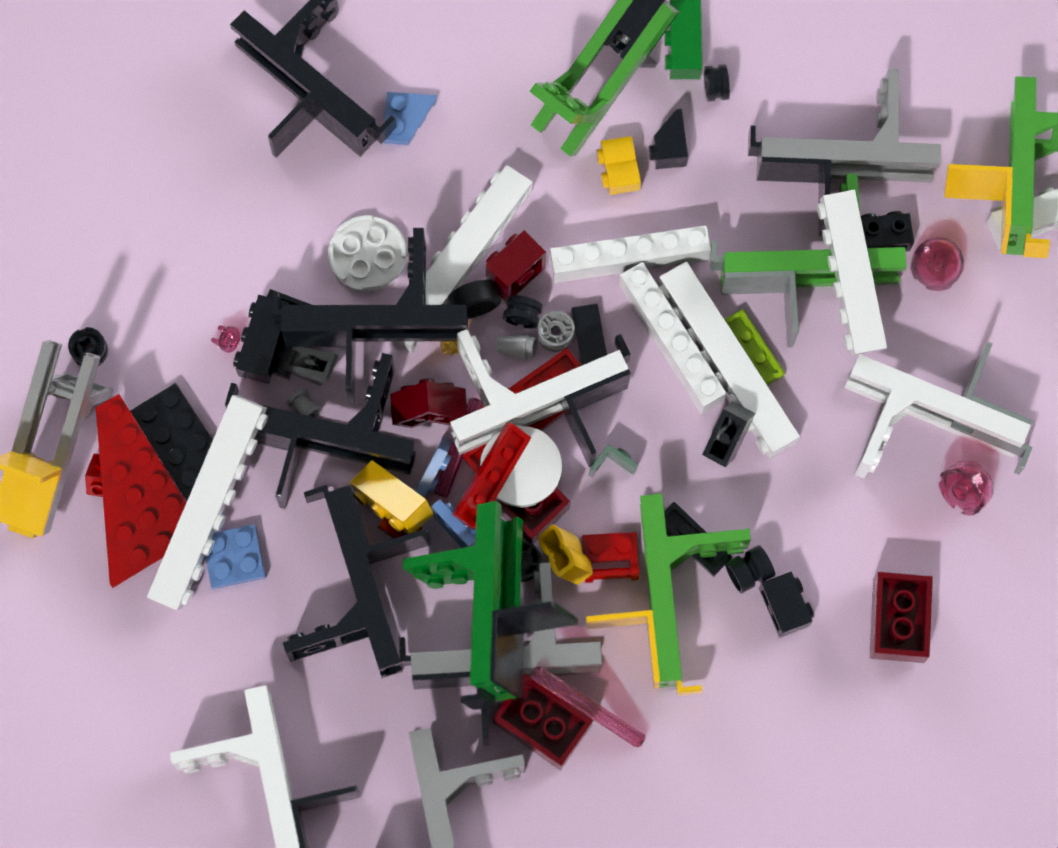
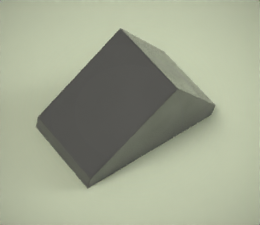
M292 347L283 369L321 386L329 380L338 355L306 347Z

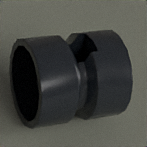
M760 545L746 551L744 558L737 556L725 562L727 573L741 594L754 588L756 581L762 583L776 575L768 555Z

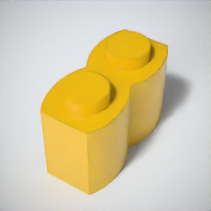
M627 136L600 141V149H596L598 165L603 164L605 171L601 173L603 188H608L609 195L639 191L641 181L632 137Z
M552 524L539 535L540 547L549 556L551 569L557 576L579 585L592 575L591 562L587 556L582 554L580 541L573 533Z

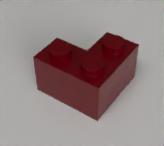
M425 378L419 380V383L416 385L402 386L401 390L390 394L392 425L414 428L433 422L450 426L451 421L468 415L466 388L454 386V383L451 382L437 383L435 379Z

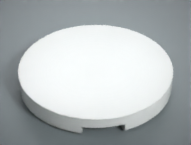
M361 215L347 220L337 228L328 247V259L333 274L343 285L360 292H375L390 286L402 274L406 265L407 249L402 233L393 223L373 217V215Z
M517 426L532 438L496 499L513 507H530L543 501L555 491L561 479L562 459L558 447L547 434L533 427ZM501 431L493 436L485 446L481 456L480 467Z

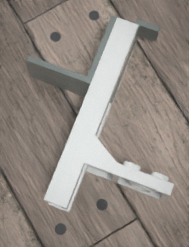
M987 342L979 354L962 396L859 354L844 388L882 403L883 407L854 475L865 479L868 472H874L883 454V451H880L879 448L883 449L893 430L891 426L907 415H911L1011 458L1014 455L1020 456L1014 473L1019 475L1024 470L1033 448L1024 444L1033 420L972 395L993 343Z

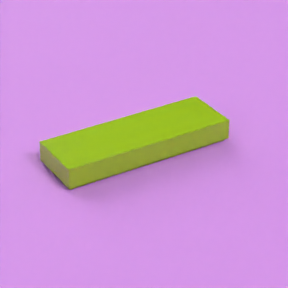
M744 309L724 319L767 386L785 376L782 367Z

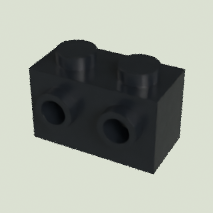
M892 211L881 216H876L874 213L861 216L867 248L905 247V252L911 250L914 244L910 213L902 214L901 211Z

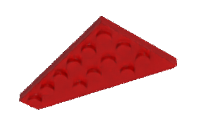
M120 394L96 407L109 583L112 588L164 557L186 505L185 500Z

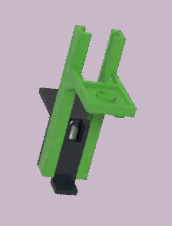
M617 0L570 69L552 83H535L529 92L545 103V105L535 117L531 126L542 133L556 114H559L570 124L578 123L560 148L569 156H576L637 69L655 68L658 63L650 58L649 54L679 14V11L666 2V0ZM610 46L616 53L620 54L623 60L593 103L587 106L583 101L573 98L570 94L602 48Z

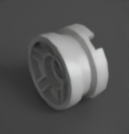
M550 311L543 315L539 320L537 331L538 341L542 347L552 352H560L568 348L574 338L575 327L573 320L569 315L561 311ZM554 327H558V330L560 331L559 335H553L551 333L554 330Z

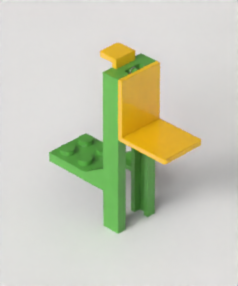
M1015 76L1014 101H1011L1009 167L948 164L944 197L1002 201L1001 254L1048 258L1050 240L1031 238L1033 228L1034 161L1058 152V113L1036 112L1037 77ZM1053 129L1051 140L1035 139L1036 135Z
M662 494L640 496V513L651 610L587 616V629L647 624L653 688L676 687L677 696L701 694L702 685L682 687L671 571L693 554L699 553L700 557H713L717 555L716 552L727 551L728 555L744 553L743 549H748L750 544V529L667 537Z

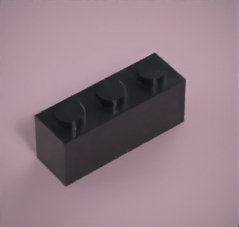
M258 295L256 303H251L248 314L251 320L249 326H245L242 331L241 342L244 343L241 352L237 351L235 354L233 366L236 367L239 377L269 384L283 335L281 332V322H275L272 316L273 298ZM281 300V309L282 305H290L289 302Z

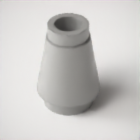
M530 334L498 336L496 350L497 352L528 360V358L535 357L537 340L536 337H531Z

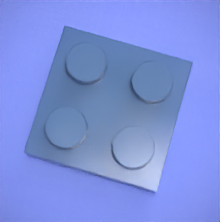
M439 499L432 506L434 519L461 548L475 546L476 531L465 524L463 525L460 520L452 516L455 508L449 502L445 505Z
M255 524L214 533L211 539L215 541L213 549L209 556L205 555L212 590L266 578Z

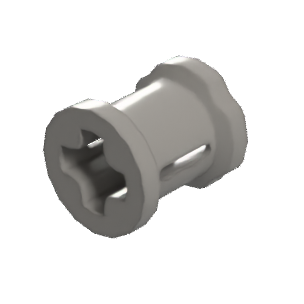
M306 388L298 390L287 400V404L293 406L298 414L317 417L321 412V408L315 406L308 397Z

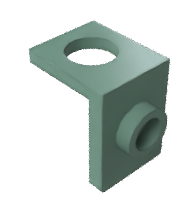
M608 444L590 468L589 476L593 477L607 457L632 475L637 471L638 464L631 460L632 457L628 452L621 448L617 450Z

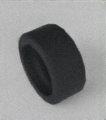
M493 280L473 281L456 288L448 295L450 305H467L468 319L484 315L501 304V298L496 283Z

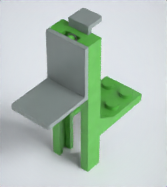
M846 174L844 182L839 185V192L855 189L859 207L857 174ZM711 240L710 269L711 271L720 270L721 295L784 293L787 347H793L799 333L796 287L833 286V282H836L834 271L830 272L828 265V256H831L830 249L724 252L723 257H718L717 240ZM905 247L867 248L874 285H898L900 282L898 271H905L907 268Z

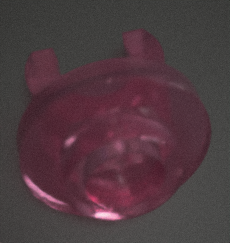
M218 326L217 329L221 332L219 339L212 338L211 341L222 351L233 352L240 343L239 330L233 326Z

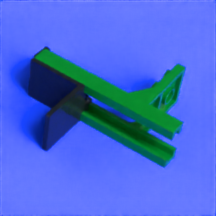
M497 501L477 504L475 546L403 559V569L413 575L414 578L427 584L429 588L439 589L443 588L444 585L452 583L462 585L466 584L467 581L474 580L470 685L477 688V694L460 697V703L472 710L495 707L496 700L501 701L521 698L523 696L524 633L578 625V618L554 601L520 606L523 520L519 517H513V520L510 521L502 519V505Z

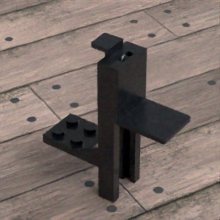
M309 0L276 35L272 34L245 10L230 24L231 29L241 37L234 41L235 46L301 100L268 135L272 155L276 158L314 119L360 157L376 140L382 144L397 128L396 118L392 115L381 127L377 126L375 119L301 58L304 45L309 40H314L327 22L330 23L336 18L339 10L337 0Z
M413 228V237H408L409 285L396 305H282L281 309L279 292H273L272 316L275 322H281V332L286 347H346L345 388L349 403H355L356 342L457 341V333L468 329L467 305H426V240L424 228Z
M382 353L380 361L375 360L372 371L374 384L373 386H368L365 397L367 405L346 425L261 405L267 408L265 414L268 415V419L262 430L258 429L254 439L257 440V444L288 451L275 495L280 508H286L302 449L366 465L373 460L384 469L411 475L416 457V452L412 451L415 446L414 441L378 433L395 372L393 355ZM235 383L230 384L225 402L226 409L232 395H238L239 393L238 386Z
M327 485L304 492L307 503L323 498L326 499L357 602L335 626L331 627L330 624L316 627L314 629L315 632L307 635L301 632L288 636V641L282 643L289 661L293 662L369 638L381 678L401 673V663L370 564L431 545L428 529L369 546L350 485L330 492Z

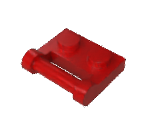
M636 532L582 535L583 554L590 560L591 565L592 563L629 561L630 563L628 568L593 569L592 567V575L585 579V583H593V580L631 578V581L639 580Z

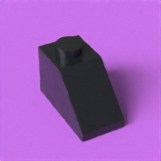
M682 109L675 110L654 135L653 145H649L650 161H655V169L686 167L688 152Z

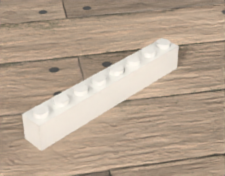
M506 165L502 172L498 170L491 180V187L487 192L483 190L476 200L477 205L473 211L465 213L459 230L457 232L452 231L445 242L447 246L442 252L438 251L433 256L430 262L432 266L426 272V305L449 304L448 295L464 284L532 192L531 180ZM421 341L395 343L412 354Z
M687 261L661 275L658 282L660 290L672 306L679 320L685 326L693 342L701 351L700 353L714 371L716 378L728 393V402L731 403L733 401L756 413L748 432L752 431L757 438L755 442L763 455L766 453L769 459H772L797 444L800 436Z
M232 395L147 598L175 610L183 608V605L187 606L193 596V591L190 590L194 580H199L204 566L201 565L205 555L209 556L213 549L215 541L211 539L215 530L219 531L224 523L225 516L222 514L225 506L231 505L236 491L233 490L237 480L240 481L246 471L245 459L247 455H252L257 445V440L254 439L258 429L262 430L267 422L266 407L241 396Z

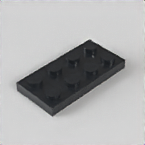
M174 383L130 410V412L188 500L213 439L177 384Z

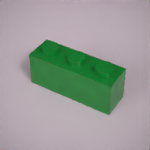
M670 0L669 4L677 9L679 14L669 26V31L664 33V46H669V55H665V70H669L670 79H700L702 73L701 0Z

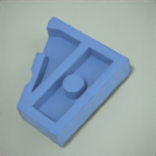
M387 92L384 122L392 115L396 118L397 128L383 143L409 145L417 129L424 123L428 112L432 106H435L437 95Z
M444 436L415 489V492L422 497L427 492L432 494L439 479L435 478L438 470L444 471L451 459L448 452L452 441Z

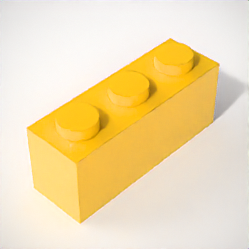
M373 460L349 482L355 491L353 493L354 498L363 506L368 504L373 513L380 519L387 518L389 524L398 532L402 530L407 534L416 532L434 514L424 497Z

